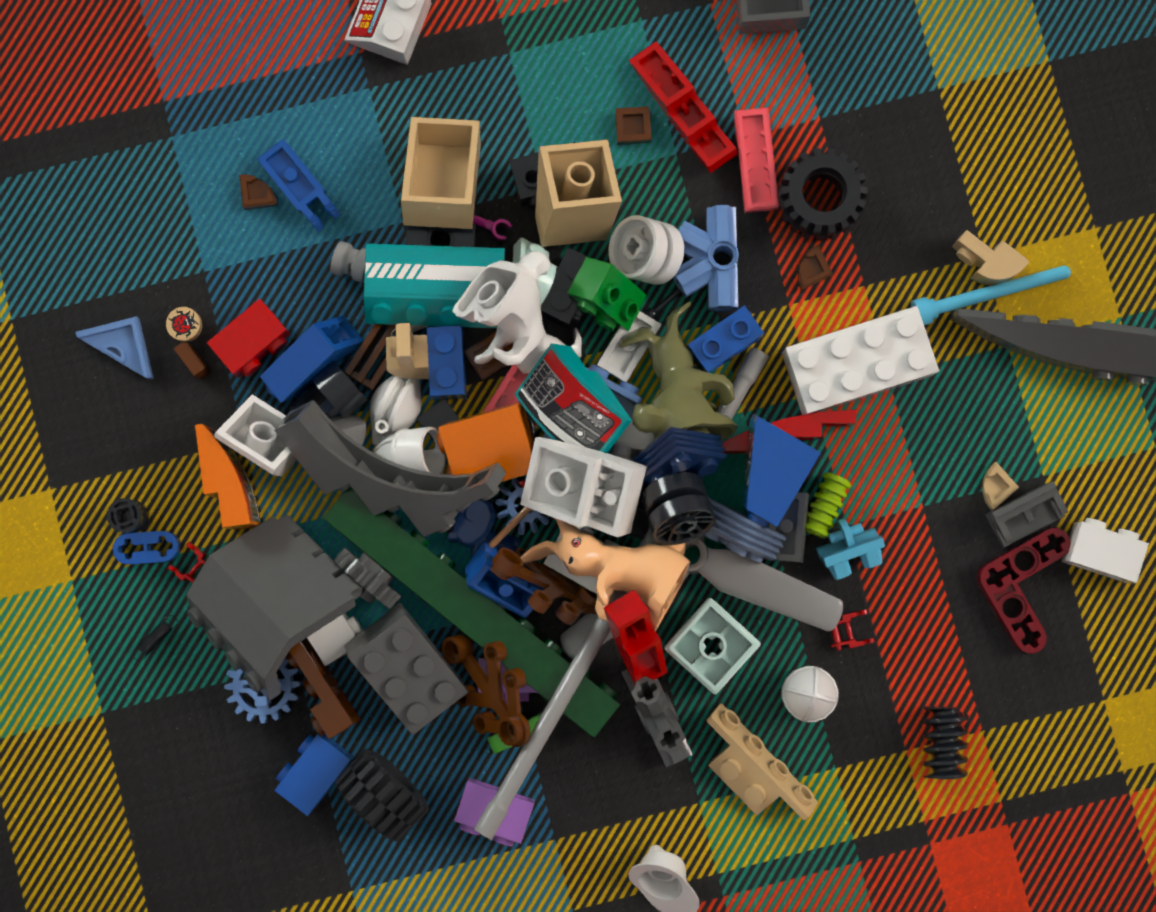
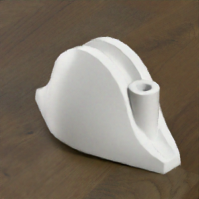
M392 375L377 387L370 401L373 445L377 446L389 435L396 433L401 428L408 429L415 423L420 414L422 404L420 379H407Z

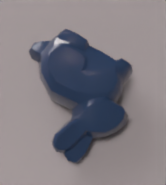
M491 499L487 501L477 500L456 515V522L449 533L447 541L471 548L470 558L473 557L484 542L489 544L496 536L494 528L497 513ZM506 535L494 548L497 549V552L502 547L515 552L520 545V540L514 535Z

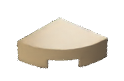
M994 462L986 471L982 485L985 502L992 511L1019 488L997 462Z

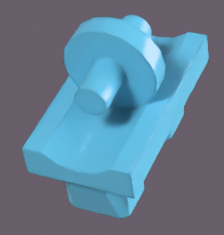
M843 518L837 520L839 531L828 534L831 543L816 548L820 560L829 569L835 580H839L852 573L848 562L852 558L859 556L864 568H873L881 565V548L885 547L883 537L877 534L874 527L865 531L861 523L849 527L846 519Z

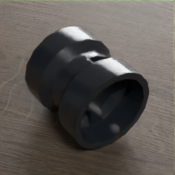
M118 499L109 506L107 511V521L115 531L122 533H138L147 526L149 520V512L146 506L133 499Z

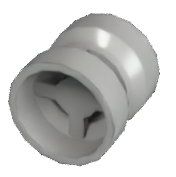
M340 241L332 257L331 273L341 277L346 274L352 276L354 281L364 283L366 248L361 250L354 249L350 243Z

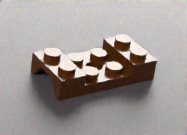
M305 638L291 647L286 655V659L294 669L299 667L306 677L303 680V684L309 694L314 699L319 697L322 701L310 709L314 715L310 718V721L319 735L323 736L326 734L331 739L360 721V716L328 667L323 664L309 640Z

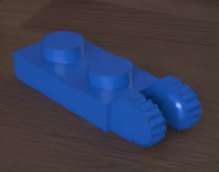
M281 139L257 158V161L298 212L303 213L318 232L324 228L323 223L308 208L318 199L331 217L336 219L341 215L325 195L327 193L284 139Z

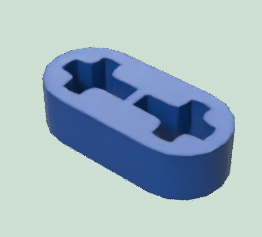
M167 531L127 533L119 536L113 544L115 558L123 564L131 565L170 562L176 559L181 552L180 539L177 535ZM162 537H165L166 542H170L173 545L172 549L167 550L164 557L162 551H151V545L162 543ZM130 539L133 545H143L144 551L133 552L131 559H129L128 554L122 553V547L127 546Z

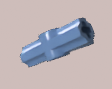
M729 205L707 207V232L687 221H684L678 230L684 242V256L690 260L680 266L673 279L685 298L708 285V310L716 312L738 310L737 261L739 252L737 248L736 207ZM724 252L731 258V263L719 265L715 262L713 255Z

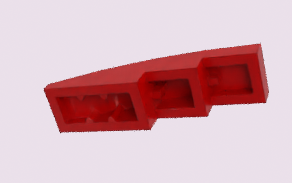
M657 41L629 60L630 65L659 107L709 173L738 155L737 148L717 125L714 115L696 95L695 87Z
M856 409L816 412L784 418L771 424L798 440H818L822 437V426H853L856 424ZM749 430L724 441L722 447L726 449L723 453L746 454Z

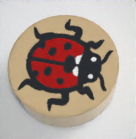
M179 307L168 315L166 328L174 339L180 342H190L200 335L202 320L198 313L191 308Z

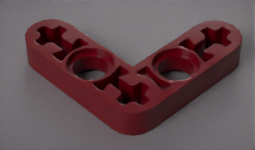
M1059 528L1043 530L986 563L977 573L979 587L1013 645L1023 653L1034 654L1041 651L1046 644L1047 635L1017 583L1054 563L1068 553L1071 544L1070 538L1065 531ZM1049 535L1052 538H1060L1061 543L1057 545L1058 552L1052 549L1039 554L1032 546L1033 543H1036V548L1045 546L1049 543ZM1020 551L1028 552L1033 559L1032 566L1026 571L1018 569L1015 565V556ZM1040 555L1045 558L1043 562H1041ZM1006 559L1008 569L1016 577L1012 579L1009 573L998 579L1000 584L998 587L995 584H987L986 579L990 577L988 571L991 569L993 572H999L1007 568L1002 563ZM1008 598L1016 599L1021 606L1020 613L1014 618L1007 617L1003 612V603ZM1028 617L1030 621L1023 624L1028 632L1037 633V636L1033 639L1035 645L1032 647L1030 644H1023L1021 640L1025 637V633L1021 627L1013 629L1012 624L1021 622Z

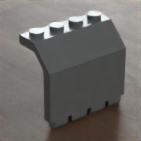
M285 515L278 520L273 516L209 555L186 595L190 606L187 614L196 628L202 626L205 629L206 635L215 649L221 647L225 651L226 658L233 669L236 671L241 669L245 673V678L253 691L256 693L261 691L270 701L281 694L276 672L291 647L355 607V599L362 594V588L348 574L344 573L343 569L327 553H323V549L307 533H304L303 529L290 516Z

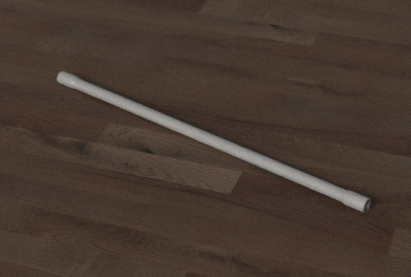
M757 348L750 349L733 382L735 399L726 406L720 404L716 411L717 413L727 415L732 420L749 388L755 383L769 357L767 354ZM650 527L639 546L646 544L660 545V543L655 541ZM615 591L608 604L626 595L627 592ZM599 617L596 619L532 730L528 742L521 749L494 798L488 803L473 830L492 840L508 813L511 802L609 634L610 627L607 621L601 620Z

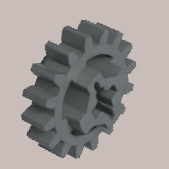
M344 548L334 559L345 570L346 574L362 588L360 597L371 604L377 599L391 609L401 598L389 586L394 577L367 554L363 553L360 558H357Z

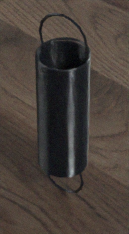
M164 620L138 645L137 648L145 655L143 659L172 631V628Z

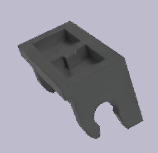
M1054 481L1023 494L985 515L1002 548L1065 517L1064 514L1068 513Z

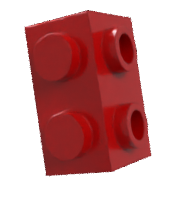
M258 299L210 339L207 344L231 373L240 378L242 375L248 377L256 372L262 365L260 360L269 353L275 355L288 344L286 339L292 334L261 299Z

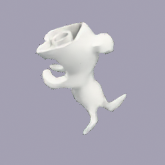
M530 251L521 258L518 264L500 260L488 265L471 282L454 305L452 312L457 317L470 322L478 321V323L490 327L497 325L496 335L489 348L482 354L475 356L474 362L476 364H484L495 358L507 366L517 365L523 374H529L551 343L565 345L558 338L547 335L542 324L538 278L541 275H546L551 266L546 254L539 251ZM574 328V344L571 347L580 358L582 339L578 329ZM513 343V347L510 351L505 352L502 350L504 347Z

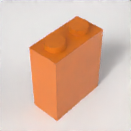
M520 402L451 421L438 427L439 433L436 435L437 444L441 453H446L450 465L446 469L447 474H472L495 463H499L506 472L501 482L527 475L535 440L526 410Z

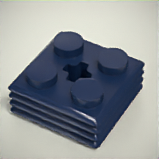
M669 427L631 461L647 466L642 485L649 486L654 481L674 473L691 472L699 475L701 478L711 475L718 470V464L728 454L723 453L726 448L721 447L724 442L719 441L720 435Z

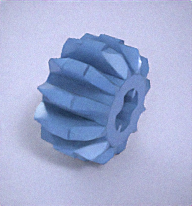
M517 478L511 480L512 485L516 489L513 492L505 486H502L500 489L503 494L509 497L508 500L496 499V505L507 506V510L497 514L498 518L504 519L510 515L512 516L506 525L518 514L516 509L519 506L516 505V502L519 498H522L524 490L523 487L520 488ZM533 510L520 521L518 533L524 535L526 523L530 524L533 533H537L538 527L534 521L539 519L542 524L548 525L549 520L541 515L540 512Z

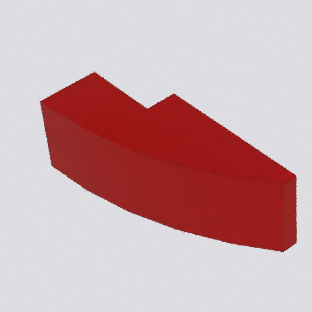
M633 590L603 607L611 633L634 685L636 686V681L645 676L655 680L666 674L667 667L661 639L653 629L649 609L636 591Z

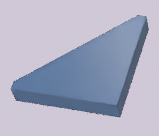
M137 316L75 332L77 338L147 379L154 378L140 319Z

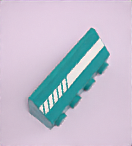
M366 244L364 275L365 324L396 325L399 323H410V325L416 326L461 325L462 327L497 328V325L490 327L478 323V321H467L457 317L452 310L471 282L488 265L500 260L505 261V248Z

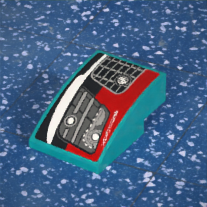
M551 343L514 394L533 420L552 440L575 444L608 453L632 422V419L598 371L587 370L571 346Z

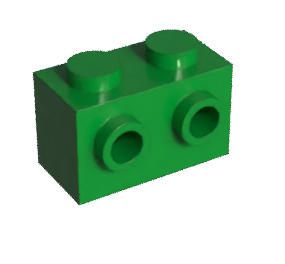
M589 257L585 258L568 291V294L578 302L577 308L589 315L595 316V323L609 331H613L615 327L629 331L647 297L644 292L615 266Z

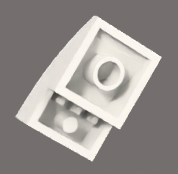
M536 437L520 505L579 528L589 526L615 537L627 535L632 530L647 466L575 444Z

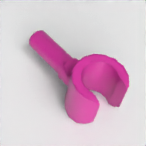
M474 215L473 223L490 231L493 239L496 241L507 239L504 236L498 235L495 228L497 225H503L511 229L512 225L509 221L498 219L493 222Z

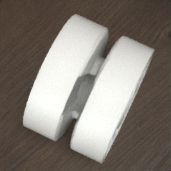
M639 215L630 216L621 221L615 228L609 243V260L613 266L627 278L654 285L664 284L671 280L680 269L684 257V242L677 228L671 224Z

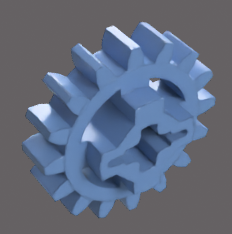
M285 657L279 667L284 678L278 677L280 689L285 692L282 699L273 707H271V704H273L272 700L269 701L261 691L256 693L249 686L246 679L242 680L244 672L241 669L237 671L228 670L226 674L233 678V682L224 685V689L233 690L234 695L230 696L227 701L228 703L237 701L239 705L235 713L240 714L247 711V721L249 722L253 721L256 715H259L261 724L267 723L269 714H271L275 721L281 719V709L287 713L293 710L288 703L289 700L297 701L300 698L298 694L293 692L294 688L302 686V682L294 681L293 676L299 672V669H289V662ZM243 693H248L255 700V706L245 699Z

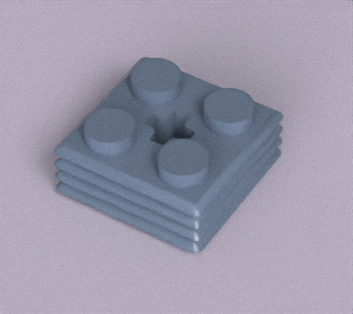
M708 498L716 521L714 526L704 534L706 537L717 542L720 541L733 552L744 557L747 556L759 563L764 558L771 561L776 560L775 554L780 553L778 548L783 547L782 542L786 541L784 535L769 527L765 528L749 519L747 515Z

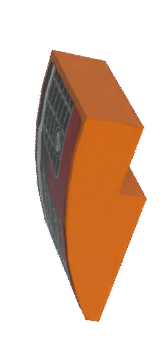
M204 424L195 425L204 495L219 499L222 528L240 530L260 525L261 518L254 490L238 457L229 446L214 437L216 430Z

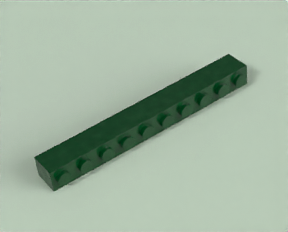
M352 487L346 489L324 515L323 519L482 649H484L487 643L494 641L503 642L507 650L506 659L501 661L503 666L508 670L516 667L522 669L526 676V684L549 702L570 666L561 657L564 650L549 638L543 643L534 635L537 629L526 619L520 617L516 621L506 613L509 609L467 587V576L465 575L463 578L453 570L457 564L441 551L436 556L426 547L430 542L415 530L409 534L402 529L400 525L403 521L396 514L386 510L384 513L382 512L374 516ZM587 670L563 714L594 738L620 704L615 701L618 694L602 682L598 687L588 679L591 672Z

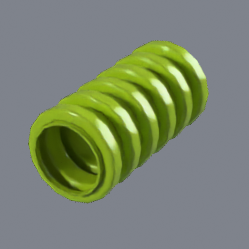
M830 472L823 473L822 478L824 481L818 484L819 493H814L813 497L816 500L810 503L809 507L812 509L810 512H807L806 532L823 539L829 538L828 534L830 533L828 530L829 528H834L835 525L832 521L839 516L837 509L843 507L841 500L842 498L846 499L847 494L845 491L852 486L847 479Z

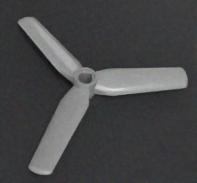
M705 535L686 543L685 551L690 547H696L700 550L701 555L698 562L689 565L684 580L689 574L695 575L700 573L723 593L825 631H832L839 623L843 612V602L840 599L764 563L754 561L747 556H741L732 550L707 548L703 543ZM586 614L560 636L561 646L572 660L598 618L597 614ZM611 630L603 644L613 638Z

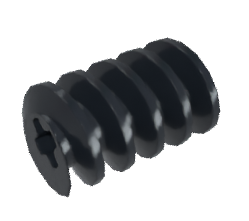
M924 706V710L934 714V717L924 720V724L933 727L934 731L923 734V738L933 742L932 746L923 748V752L933 756V759L923 762V766L933 770V773L923 777L960 779L968 775L966 770L958 767V765L968 761L967 756L958 753V751L968 748V743L958 739V737L969 733V729L959 725L960 722L969 719L968 714L959 711L960 708Z

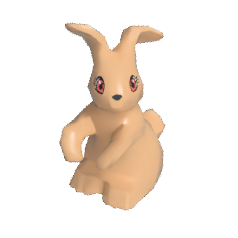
M556 518L555 520L560 528L561 539L556 543L545 541L532 546L520 556L524 563H530L555 554L565 564L569 573L576 576L596 577L598 581L595 611L599 619L607 621L603 607L608 605L615 591L629 593L635 590L649 609L655 632L680 589L690 561L683 556L686 543L678 545L646 544L635 548L603 545L593 534L578 529L577 526Z

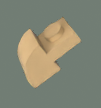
M968 230L952 246L958 251L956 255L960 260L970 266L975 264L979 267L971 279L985 285H995L1009 281L1030 262L1003 240L992 250Z
M410 323L396 324V336L386 337L387 371L401 378L429 379L427 335H413Z

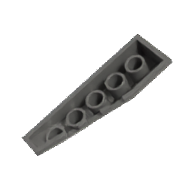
M957 309L951 316V321L1003 348L1049 365L1091 373L1094 380L1113 381V377L1127 378V384L1147 386L1148 381L1156 379V329L1093 321L1092 325L1075 327L1073 319L1064 318L1048 320L1047 324L1040 323L1041 319L1038 316L1015 315L1012 321L1006 320L1005 313Z

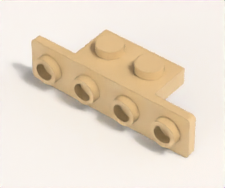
M720 703L707 718V722L729 745L713 758L708 766L756 815L760 814L778 797H781L803 820L808 819L818 804L811 790L807 786L802 785L789 772L788 767L765 748L762 740L752 734L740 722L739 717L732 710L727 709Z

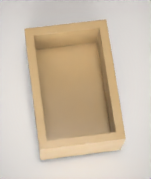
M411 117L401 196L403 225L473 229L481 148L480 121Z

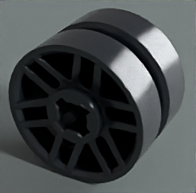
M680 472L664 476L651 483L642 492L641 502L645 514L648 518L653 537L660 544L678 545L690 542L707 533L715 524L716 517L708 499L702 478L695 473Z

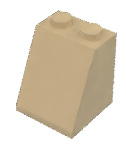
M608 140L540 146L535 219L541 247L607 240L622 203Z

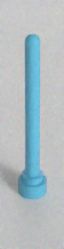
M1064 265L937 301L933 298L927 299L923 297L912 300L911 307L918 306L923 324L927 325L933 323V319L938 318L941 313L1067 279L1071 275V269Z

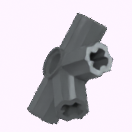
M628 670L622 671V675L637 704L635 708L647 734H651L665 766L668 767L693 755L678 723V715L667 692L663 691L659 680H653L645 676L636 681L635 686Z

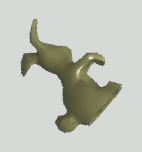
M687 302L670 313L666 320L665 336L660 337L649 328L640 327L628 333L619 343L621 348L644 340L648 343L652 367L660 381V390L652 404L643 403L635 405L632 414V424L641 432L653 433L654 440L669 427H676L720 435L719 441L728 439L732 434L736 433V428L738 427L727 415L717 413L718 407L708 402L702 395L703 391L713 390L719 394L721 404L726 406L735 399L733 384L724 374H712L695 369L693 352L685 345L679 334L678 318L690 308L691 302Z

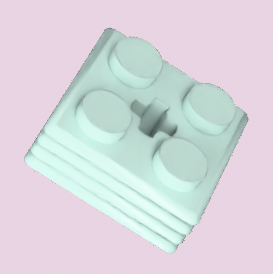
M708 598L669 640L664 649L710 692L717 694L760 647L761 643L712 598ZM717 637L720 640L717 645L721 649L718 654L710 652L708 655L705 654L706 645L703 643L706 638L713 640Z

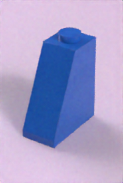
M344 315L312 324L260 378L266 384V389L270 395L281 403L294 399L314 384L312 379L333 361L337 364L357 349L364 339Z

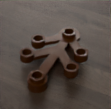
M502 547L493 557L491 570L499 578L508 580L509 577L517 576L545 588L542 591L535 590L528 599L529 605L535 611L542 614L545 613L553 601L564 596L573 601L571 603L564 601L555 613L562 622L572 625L581 612L584 614H597L595 611L596 593L582 585L579 587L573 580L545 565V560L542 564L538 561L524 563L520 556L527 550L519 547L513 552L508 548Z
M461 634L445 638L442 643V653L445 660L450 664L462 663L481 690L479 692L476 691L473 685H465L468 693L456 701L461 707L473 705L494 709L500 718L495 719V716L490 711L478 713L473 719L475 730L479 734L497 733L501 741L508 746L520 747L525 745L530 737V725L521 714L519 689L525 686L526 676L523 670L518 667L506 670L503 673L502 680L507 691L506 704L503 700L500 662L504 661L507 656V650L503 642L494 641L484 646L483 653L487 660V677L472 655L474 647L470 638Z

